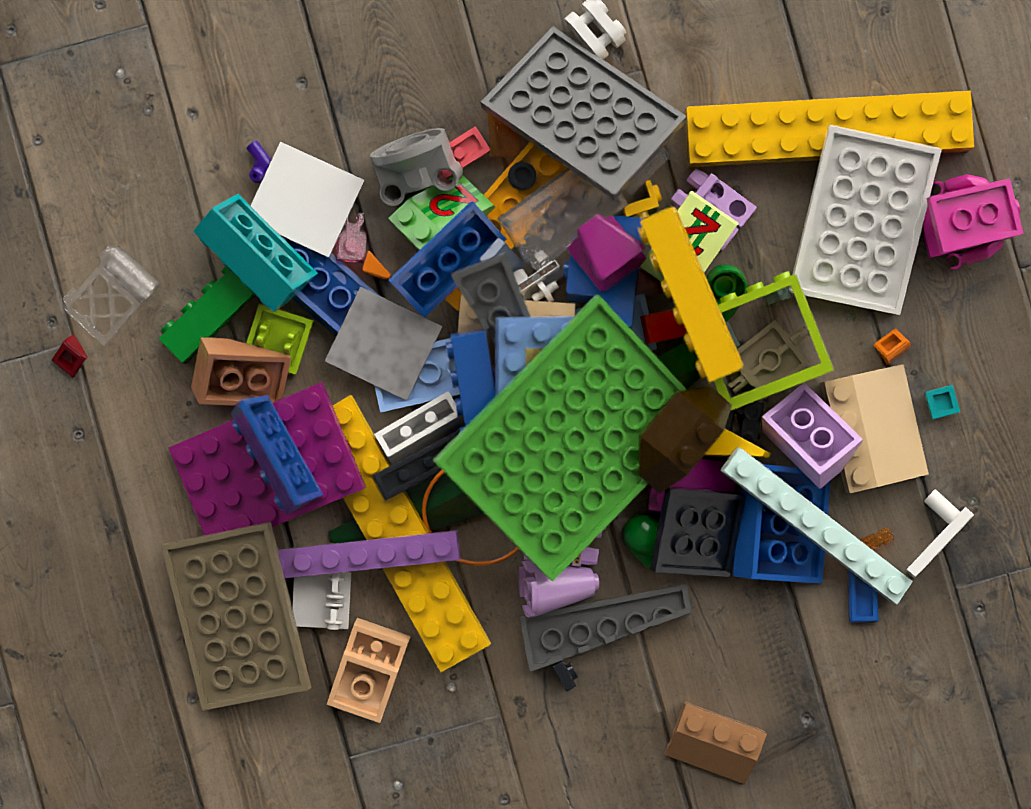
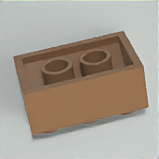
M684 701L665 755L745 784L758 760L767 733L764 730Z

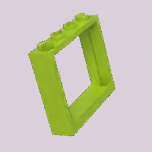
M789 271L774 276V283L763 286V283L759 282L747 287L748 293L737 297L735 292L719 298L721 304L718 306L721 313L791 286L821 363L732 398L729 395L723 377L714 380L718 393L732 404L731 410L834 371L797 274L790 276Z

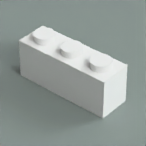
M449 391L374 435L393 465L459 430V427H464L465 423L463 415H457L456 403Z

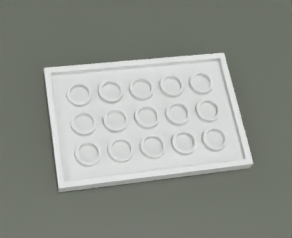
M828 124L792 274H797L806 296L900 315L928 206L926 198L930 197L942 149ZM790 286L789 291L791 293H794L792 287Z

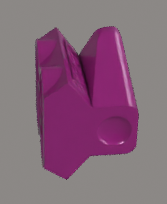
M600 214L595 215L578 228L577 238L567 248L576 263L582 267L593 284L601 292L611 289L638 269L647 259L642 253L645 249L644 245L626 233L612 215L606 218Z

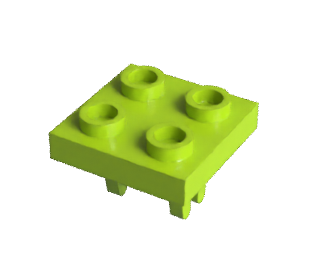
M259 304L246 344L290 355L291 362L288 372L297 375L314 321L281 310L273 312L265 305Z

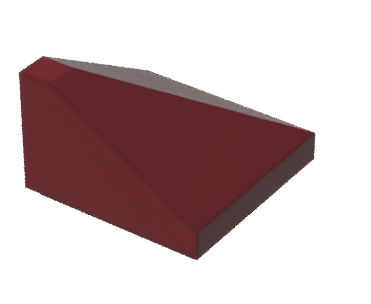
M72 334L63 341L51 361L74 378L88 356L78 339Z

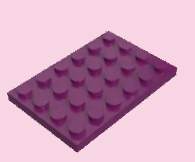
M323 382L272 403L323 493V496L295 512L286 514L285 510L282 511L278 507L274 499L276 494L271 485L268 486L262 479L260 474L262 469L257 460H253L246 449L248 444L244 436L236 432L232 424L233 420L168 447L204 535L270 521L272 527L366 488Z

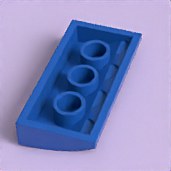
M471 201L398 270L389 281L415 310L425 318L458 287L452 278L453 272L481 262V256L496 239L500 238L503 242L507 239L480 208Z
M281 236L318 273L292 299L336 337L360 287L372 293H377L332 253L327 257Z

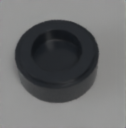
M527 162L515 163L508 172L509 183L518 191L529 190L536 182L534 167Z

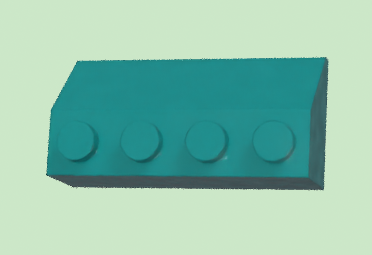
M239 194L211 208L193 230L201 243L209 247L219 257L222 264L229 267L240 278L242 284L250 288L260 298V301L273 312L287 304L318 274Z

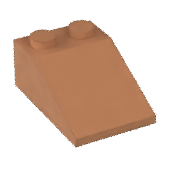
M201 337L191 384L192 391L198 404L236 406L243 399L268 395L272 403L283 399L291 356L231 339Z

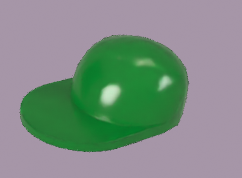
M720 264L707 274L706 279L718 305L721 304L719 299L734 292L737 297L747 293V280L743 272L736 266ZM739 306L722 313L725 322L733 317Z
M642 513L634 515L626 522L622 536L624 544L629 551L645 566L650 568L659 519L653 515Z

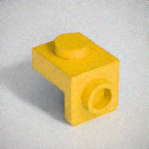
M651 180L645 181L644 188L648 198L623 206L624 216L645 219L649 217L648 212L658 209V202L662 201L658 185L652 186Z

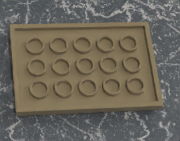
M271 521L171 542L161 546L202 711L306 691L311 688Z

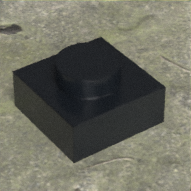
M562 660L552 664L566 692L576 687L574 680L578 676L571 663L565 665Z

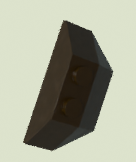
M711 386L675 391L639 435V467L637 475L658 493L663 492L688 476L724 432L732 404Z

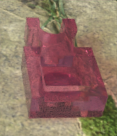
M364 213L356 215L357 222L354 224L350 223L347 217L343 225L344 231H341L337 238L336 261L365 262L367 233L360 232V226L364 221Z

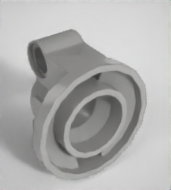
M442 128L429 129L402 137L376 149L370 154L381 186L380 198L389 206H397L401 204L410 192L418 191L431 185H435L439 190L449 191L455 187L463 175L462 166L455 160L445 129ZM442 170L450 171L454 179H445L442 175ZM390 185L397 186L401 191V195L393 194L390 190Z

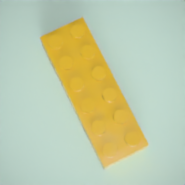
M670 207L641 220L642 227L638 228L644 244L651 245L654 254L649 255L655 270H661L665 281H662L661 284L667 298L673 297L677 307L673 308L674 315L679 325L685 324L688 334L684 335L690 351L696 350L700 360L696 362V366L701 377H707L709 382L742 369L744 366L676 207Z

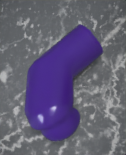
M255 140L246 147L254 158L253 168L249 172V177L253 182L261 183L272 160L260 143Z

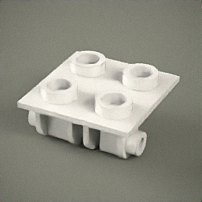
M351 572L294 577L292 610L296 626L348 629Z

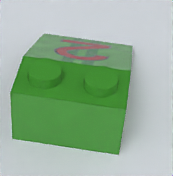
M462 175V178L453 189L442 191L434 185L409 198L388 219L419 251L469 202L473 201L486 216L495 206ZM453 176L447 178V180L454 179Z

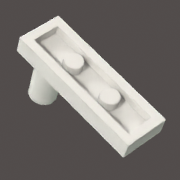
M936 489L924 502L949 525L907 568L906 572L914 579L974 516L966 507L960 512Z

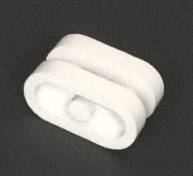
M586 0L581 4L585 13L579 17L575 12H571L564 18V21L585 48L601 59H605L609 55L605 47L611 43L614 47L618 48L626 41L624 34L627 32L618 20L613 22L606 14L608 9L601 0ZM590 22H593L603 33L598 39L587 27Z

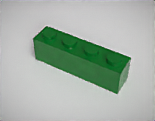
M225 266L221 272L224 275L217 282L211 280L201 290L204 295L196 302L191 300L182 308L181 312L183 315L176 322L172 319L161 329L163 335L159 340L184 364H187L198 353L201 337L213 338L256 296L250 288L242 284L240 278L229 267Z

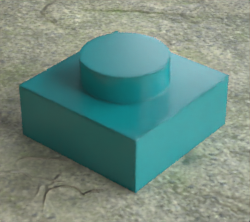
M953 385L924 392L931 419L960 412Z

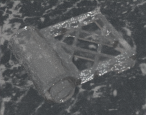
M109 245L100 254L101 262L95 271L78 290L73 287L62 299L66 303L62 308L103 346L107 345L160 285L152 275L119 245L114 248ZM100 275L108 282L109 294L94 295L93 282ZM113 287H114L119 293L114 294ZM89 288V295H83ZM124 296L132 306L125 313L115 314L114 297ZM109 297L110 314L95 315L94 298ZM80 298H89L90 315H80L72 306ZM110 317L111 330L105 336L96 330V318ZM115 317H121L118 320V322L115 323ZM84 318H90V319H91V324H90L88 321H86Z

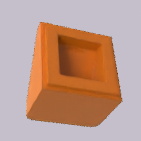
M368 250L362 269L364 274L389 281L392 277L391 274Z

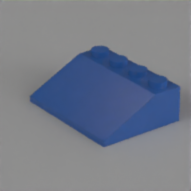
M268 395L239 401L231 412L234 418L232 424L236 432L244 436L248 444L246 449L250 457L259 463L262 469L260 471L262 479L268 486L271 485L276 494L274 499L278 507L282 511L285 510L286 514H289L323 496L322 491Z
M763 465L828 515L831 480L819 489L797 467ZM740 486V492L745 494L746 498L735 548L733 576L761 580L822 583L825 551Z

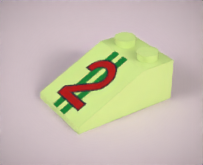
M691 191L678 209V213L703 272H705L738 225V222ZM651 248L646 255L647 259L640 267L661 282L665 281L662 271H656L649 255L654 254Z

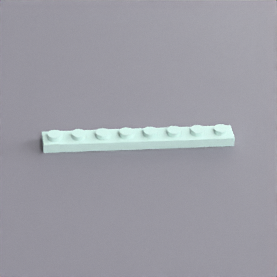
M736 447L720 470L892 604L899 603L913 582L743 449Z

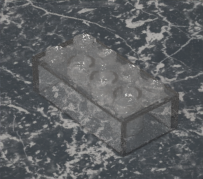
M566 168L497 219L524 262L538 271L567 250L568 246L577 238L579 227L597 214L605 218L613 216L626 207L628 203L622 193L613 200L569 168Z

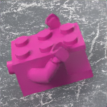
M966 174L947 179L946 183L940 181L933 182V186L940 185L941 192L938 195L926 198L928 206L922 226L929 258L949 254L947 258L956 256L959 259V264L956 267H950V269L957 270L962 268L964 263L969 265L987 260L1003 247L1004 240L1024 234L1019 217L1021 209L1019 202L1014 197L1010 178L989 183L986 178ZM966 250L964 251L963 255L960 253H953L957 251Z

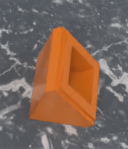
M895 328L873 346L886 364L889 365L909 350L911 343Z

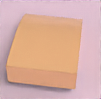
M357 618L326 705L380 723L410 636Z

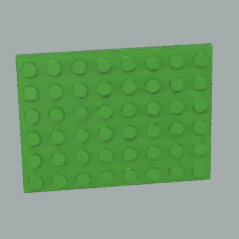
M595 295L433 461L553 582L647 485L637 475L639 467V435L675 391L686 390V388L599 295Z

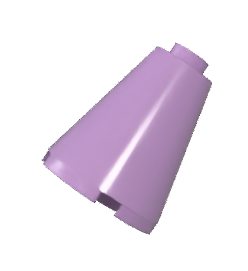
M530 560L522 561L523 566L519 567L520 597H524L527 601V605H522L528 618L536 617L593 597L595 590H599L597 573L593 574L591 568L568 566L552 582Z

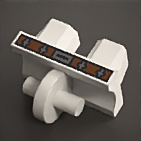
M541 254L532 261L533 266L537 270L536 273L528 277L523 269H518L514 272V276L524 300L533 298L534 301H540L545 297L548 302H553L554 299L550 293L559 288L556 281L563 277V273L555 260L551 261L545 254Z

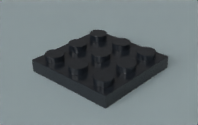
M669 487L666 489L650 569L659 573L730 577L746 495L741 492Z

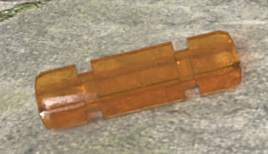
M885 527L877 531L878 534L872 533L860 539V541L874 551L880 548L881 544L886 545L893 542L894 536L890 528Z

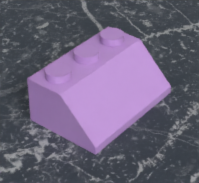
M805 382L762 416V432L819 489L843 470L863 442V439Z

